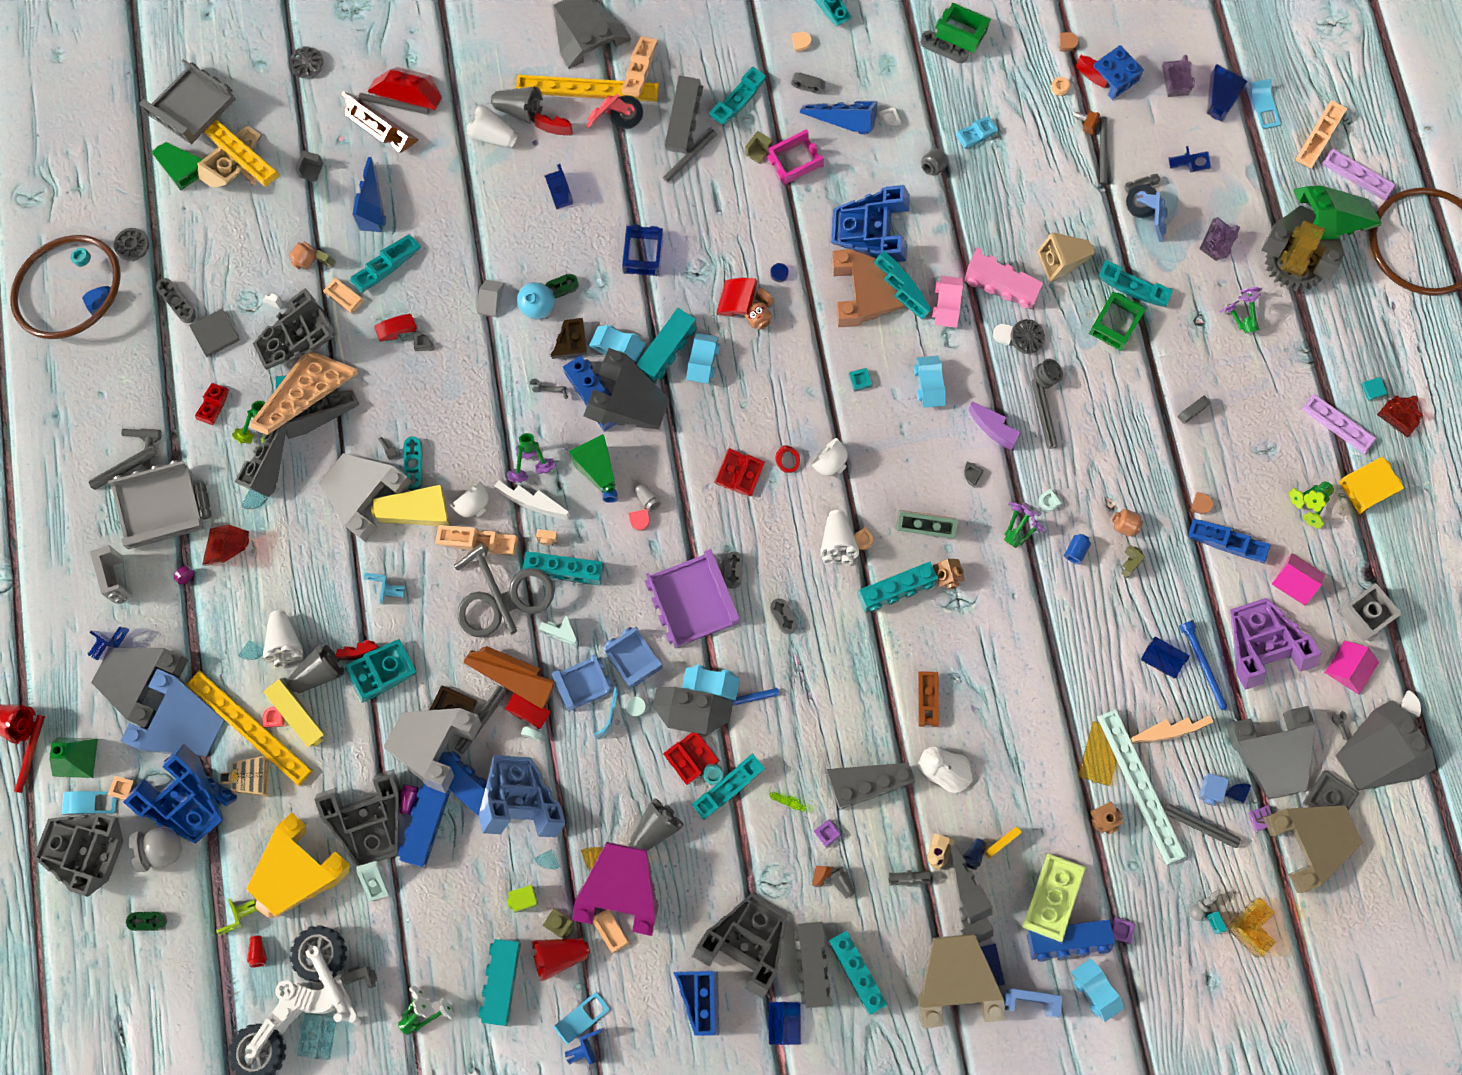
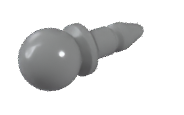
M1214 891L1204 902L1199 900L1198 904L1193 905L1189 911L1191 918L1196 921L1203 920L1206 912L1210 911L1208 907L1218 899L1221 891Z

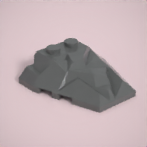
M306 288L289 300L287 304L290 307L283 315L279 312L276 316L278 321L272 327L267 326L253 343L266 370L316 350L336 335L324 310L317 304Z

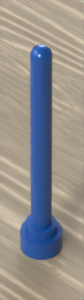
M1194 620L1179 625L1181 632L1189 638L1219 708L1226 710L1227 704L1196 637Z

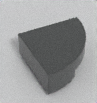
M414 332L415 351L434 350L432 342L427 336L421 332Z
M967 461L964 475L967 482L972 487H975L984 470Z

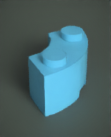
M611 325L597 327L589 346L605 355L608 348L627 354L634 363H637L646 343L640 340V337L634 333H623L617 331Z
M696 333L688 363L686 380L708 384L710 378H714L716 367H713L715 355H719L721 344L718 343L719 337Z
M939 356L916 358L913 372L914 376L918 378V401L922 402L923 408L946 406L942 363Z
M695 665L693 668H686L682 688L714 694L727 700H736L740 677L734 676L733 672L729 670L716 672L706 670L705 666Z
M1091 958L1071 972L1075 979L1072 982L1079 992H1083L1091 1004L1090 1010L1096 1017L1100 1016L1106 1022L1125 1008L1119 994L1109 983L1101 968Z

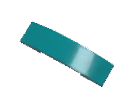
M752 66L741 78V83L722 103L719 102L709 112V116L722 125L729 122L756 94L765 81L766 75Z
M1108 260L1104 261L1098 275L1101 280L1116 290L1153 305L1166 307L1173 292L1172 289L1157 282L1153 285L1122 271L1121 266Z
M752 753L737 768L691 805L703 820L707 819L765 770V767Z

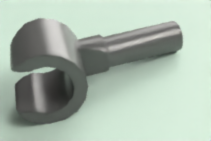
M380 437L378 440L384 447L387 458L389 460L398 458L395 447L389 448L383 437Z
M1341 711L1340 716L1342 719H1339L1337 714L1334 713L1332 721L1339 726L1343 740L1348 739L1344 725L1347 715L1344 711Z

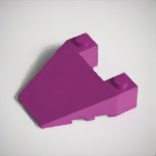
M606 842L579 890L574 904L572 920L592 924L597 908L635 915L632 932L652 936L656 925L659 904L658 900H656L647 850Z

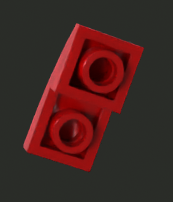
M1080 54L1076 65L1078 70L1087 79L1105 89L1107 81L1093 67L1097 61L1089 56Z
M536 113L533 118L535 127L543 131L570 136L573 133L572 125L566 118L555 116L552 121L547 115Z
M410 313L382 321L375 325L374 329L379 342L398 339V334L416 332L417 326Z
M211 383L203 395L204 401L195 414L196 420L213 426L224 406L229 389Z
M364 640L363 643H357L356 650L354 647L349 646L337 649L336 657L339 660H357L362 658L364 654L379 648V646L374 641Z
M513 693L504 708L518 719H524L538 729L542 728L551 712L546 708H539Z

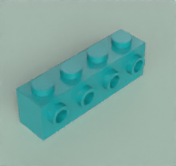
M929 561L859 589L858 598L865 612L870 610L874 612L885 604L889 603L891 605L898 602L902 597L906 596L908 598L917 594V591L933 588L938 577Z

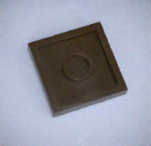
M441 685L430 710L461 708L472 713L478 701Z

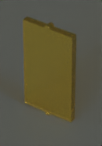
M1093 721L1078 777L1090 780L1093 784L1097 782L1110 787L1117 759L1100 723Z

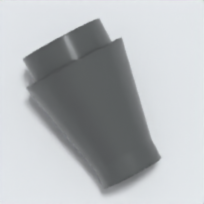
M840 867L831 873L830 882L843 894L845 899L856 893L847 870Z

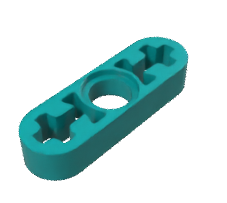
M410 436L404 441V475L412 481L411 473H414V477L418 481L413 486L410 484L408 489L411 491L420 489L423 484L422 444L414 436ZM412 442H415V444L417 445L414 446L415 454H412V450L409 447L412 444ZM412 459L418 460V465L415 468L408 467V463Z

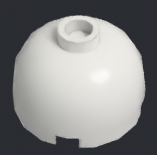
M835 438L811 462V466L817 472L826 476L833 475L836 472L840 474L847 467L845 465L848 458L847 449Z
M478 482L462 494L459 499L451 503L450 506L460 516L469 518L476 515L479 517L486 511L484 507L488 504L489 495L484 485Z

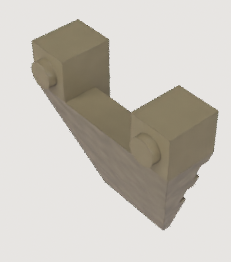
M1346 805L1281 809L1263 817L1270 836H1276L1292 829L1307 861L1308 866L1288 874L1297 893H1305L1323 885L1363 844Z
M975 934L934 937L921 993L918 998L919 1017L922 1027L944 1026L942 1006L980 1002L981 1015L985 1022L1006 1020L1004 999Z

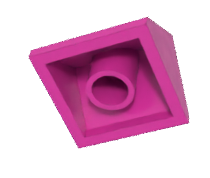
M1291 553L1272 585L1305 606L1321 587L1325 574Z
M1344 641L1324 673L1359 695L1379 661L1369 647Z

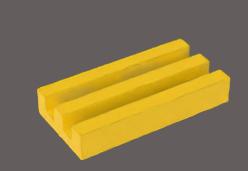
M1014 827L988 848L984 855L988 859L1022 833L1018 827Z

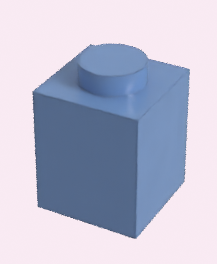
M1208 773L1204 776L1199 799L1204 800L1205 804L1211 806L1222 803L1229 779Z

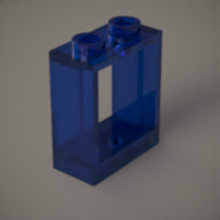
M640 225L626 226L622 262L623 274L660 276L664 238L663 228L657 226L641 227ZM631 239L658 240L656 262L629 260Z

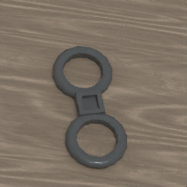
M528 568L517 573L510 582L509 591L501 595L509 612L518 609L523 613L537 614L550 606L555 590L548 574L540 569ZM527 576L538 577L545 584L546 596L543 602L537 606H527L518 597V585ZM478 591L470 593L462 599L458 606L457 618L464 632L481 638L491 635L498 629L501 624L502 614L492 595ZM477 599L488 602L494 612L491 625L482 630L470 626L465 615L468 605Z

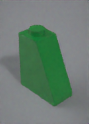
M168 142L158 145L151 151L180 191L199 179L198 163L203 159Z

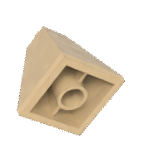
M1051 233L1037 252L1049 283L1087 262L1095 254V248L1090 244L1089 240Z

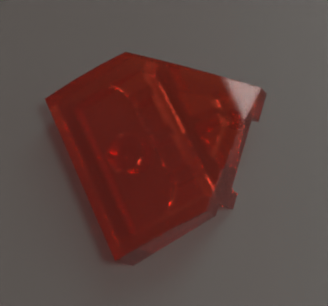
M1394 396L1393 399H1389L1377 414L1407 438L1413 433L1423 417L1417 405L1419 401L1418 396H1411L1410 398Z

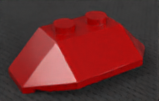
M400 67L390 69L374 79L368 89V93L433 110L437 109L442 100V96L431 75Z

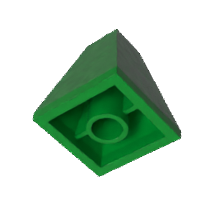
M603 434L569 451L574 467L602 493H610L615 489L616 484Z
M57 737L51 743L49 757L52 776L93 778L98 739Z

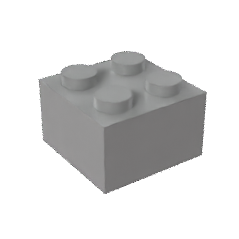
M1377 583L1370 586L1339 610L1364 641L1402 614Z

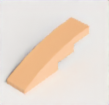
M640 37L631 55V63L627 70V78L622 86V94L640 96L651 67L658 39Z
M1332 100L1329 102L1295 161L1310 169L1313 167L1347 110L1346 107Z
M439 525L436 537L437 545L473 550L483 542L489 548L488 553L515 556L518 541L516 535L497 534L493 531H480L475 528Z
M1208 715L1192 724L1187 717L1171 726L1166 719L1132 737L1131 741L1134 744L1174 739L1204 728L1213 723V720Z

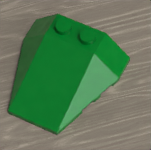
M1319 185L1300 187L1293 191L1299 203H1310L1316 218L1311 228L1318 240L1338 239L1343 234L1351 235L1356 230L1361 229L1365 231L1382 224L1370 200L1367 198Z

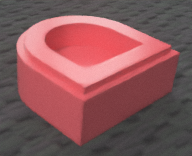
M647 509L629 513L631 526L635 530L642 531L649 526L650 520Z
M269 707L263 713L264 728L284 726V717L276 707Z

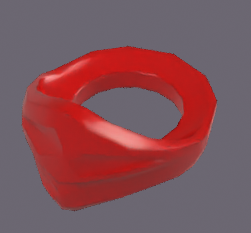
M784 445L776 452V464L781 471L793 473L798 469L800 455L793 447ZM785 452H791L796 459V464L791 469L785 468L782 464Z

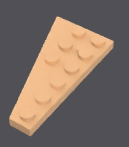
M313 351L302 355L251 421L250 427L269 435L356 376L358 369Z

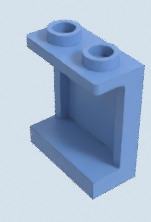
M631 627L627 628L622 632V636L617 639L612 638L605 644V653L630 690L663 668L661 662L651 651L637 627L633 629Z
M595 654L591 655L592 658L561 672L557 670L551 673L568 712L612 693L610 687L613 684L609 675L604 676L602 669L605 666L601 658L597 659Z
M1008 989L1002 995L1005 1011H1014L1015 1000L1046 1004L1045 1017L1061 1018L1062 996L1017 989Z

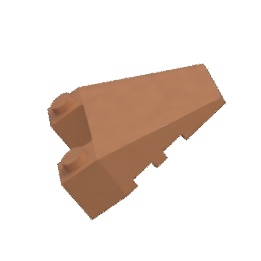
M852 249L832 251L833 277L852 275L854 301L837 302L838 327L858 326L862 322L876 319L880 315L889 314L906 307L894 297L897 290L883 280L887 274L873 263L876 258Z

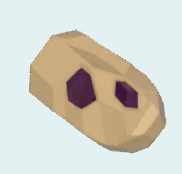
M938 834L933 835L927 856L928 862L934 869H941L946 865L951 846L953 845V839Z

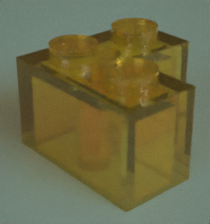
M1260 897L1253 899L1226 926L1255 958L1262 957L1276 943L1261 927L1275 912Z

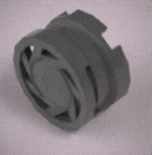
M1046 359L1034 368L1033 375L1036 382L1041 387L1047 389L1062 380L1063 371L1055 360Z

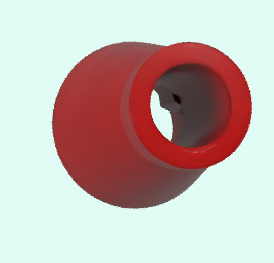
M252 936L249 938L247 963H249L251 968L265 966L268 958L262 936Z

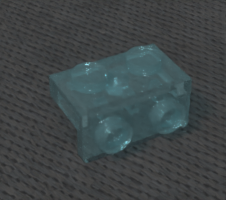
M305 1013L297 1056L330 1059L336 1028L334 1017Z

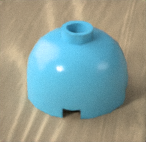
M531 282L520 289L517 296V304L525 316L540 320L546 318L550 311L554 309L555 297L553 291L543 283Z

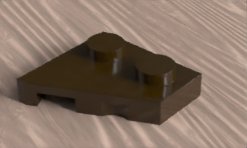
M583 318L564 320L561 327L562 330L556 339L554 350L551 352V358L587 355Z

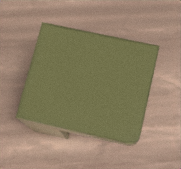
M757 131L745 146V155L761 164L768 155L769 148L772 147V139Z

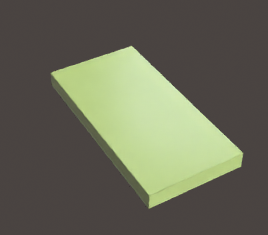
M1047 853L1022 928L1062 942L1086 867Z

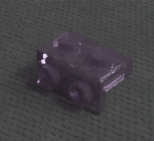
M1183 55L1182 60L1163 62L1162 69L1168 97L1189 95L1195 86V79L1191 76L1192 64L1191 61H1188V55Z
M1213 218L1200 246V250L1215 261L1228 257L1231 253V247L1238 237L1240 227L1238 225L1230 227L1220 218Z

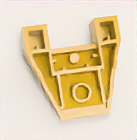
M292 812L276 826L246 888L275 917L300 905L301 902L309 898L312 899L318 896L319 893L327 889L334 888L350 871V864L336 851L323 864L319 865L296 844L306 834V824Z

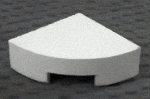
M895 107L878 112V117L884 123L892 126L901 125Z
M266 294L263 299L264 303L279 309L283 304L279 296L275 294Z
M1407 691L1400 708L1418 718L1421 713L1420 702L1414 693Z

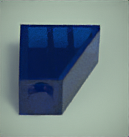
M1216 64L1210 75L1207 114L1213 119L1223 122L1248 81Z

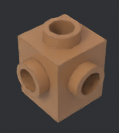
M945 559L933 565L938 577L937 583L939 587L954 589L959 587V583L965 581L964 571L959 559Z
M1112 801L1090 812L1093 817L1092 823L1097 831L1100 830L1101 834L1107 832L1110 835L1120 830L1118 826L1123 824V816L1120 810L1114 807Z

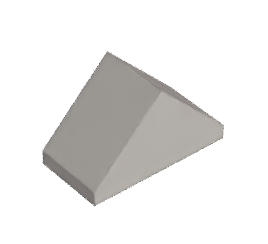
M485 280L479 288L478 314L490 317L497 316L504 288L503 282Z

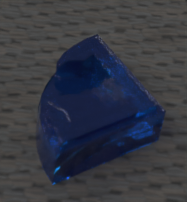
M1246 783L1234 785L1225 792V797L1244 804L1251 785Z

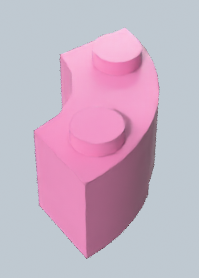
M941 276L940 282H936L935 293H938L937 306H933L932 311L935 325L957 328L963 278Z

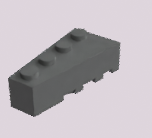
M681 75L678 77L665 141V148L668 151L687 154L688 149L692 148L693 138L691 136L692 132H695L696 129L695 119L699 113V102L704 88L701 85L700 79Z
M909 763L826 769L825 772L838 810L914 785L916 782Z

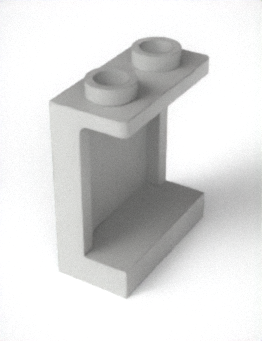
M110 545L90 551L101 594L116 604L124 603L127 599L132 598L133 596L130 591L117 584L113 565L124 562L122 555Z

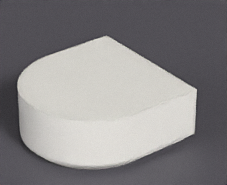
M1006 324L997 325L993 332L995 341L1009 346L1013 326Z

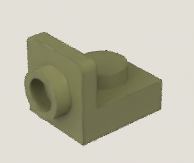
M1129 545L1125 550L1129 558L1122 565L1125 569L1121 574L1126 578L1132 574L1145 558L1143 552L1138 547H1133L1132 545Z
M554 908L542 925L562 939L565 936L569 937L575 928L572 926L574 921Z

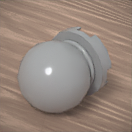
M157 827L147 832L146 835L139 831L131 834L129 837V849L133 848L135 856L131 861L137 872L148 871L150 865L166 867L174 863L182 849L180 837L169 828Z

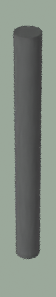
M359 93V100L425 115L429 113V108Z
M1104 116L1100 117L1101 185L1107 184V117Z
M712 129L663 176L664 181L668 183L717 135L716 131Z

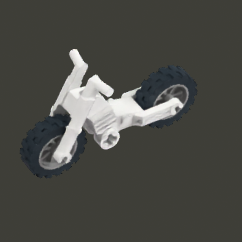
M317 925L316 927H308L306 931H301L299 933L300 936L294 939V945L290 948V952H292L290 956V962L293 964L292 969L297 972L299 977L316 983L322 981L325 988L313 990L290 981L280 982L276 987L279 1004L263 1024L247 1025L245 1029H240L237 1036L234 1035L231 1040L233 1042L228 1047V1051H230L228 1061H230L231 1065L229 1066L232 1071H235V1075H276V1071L282 1068V1061L286 1058V1054H284L286 1044L283 1043L284 1038L282 1035L288 1025L302 1011L315 1014L330 1013L337 1009L338 1013L334 1015L336 1022L344 1020L353 1023L355 1026L361 1024V1019L357 1016L352 1006V1001L341 980V975L338 974V971L343 969V963L347 959L345 955L347 946L344 945L345 940L340 936L339 932ZM318 939V945L313 946L312 942ZM323 939L329 942L324 948H322ZM306 958H311L312 960L309 966L307 964ZM245 1056L250 1058L248 1063L245 1061ZM257 1060L258 1068H251L254 1061Z

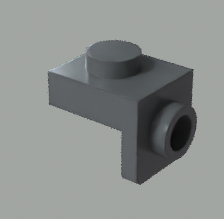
M360 966L348 969V973L343 975L344 982L347 984L365 978L368 988L376 987L377 976L374 969L371 970L370 967L360 969Z

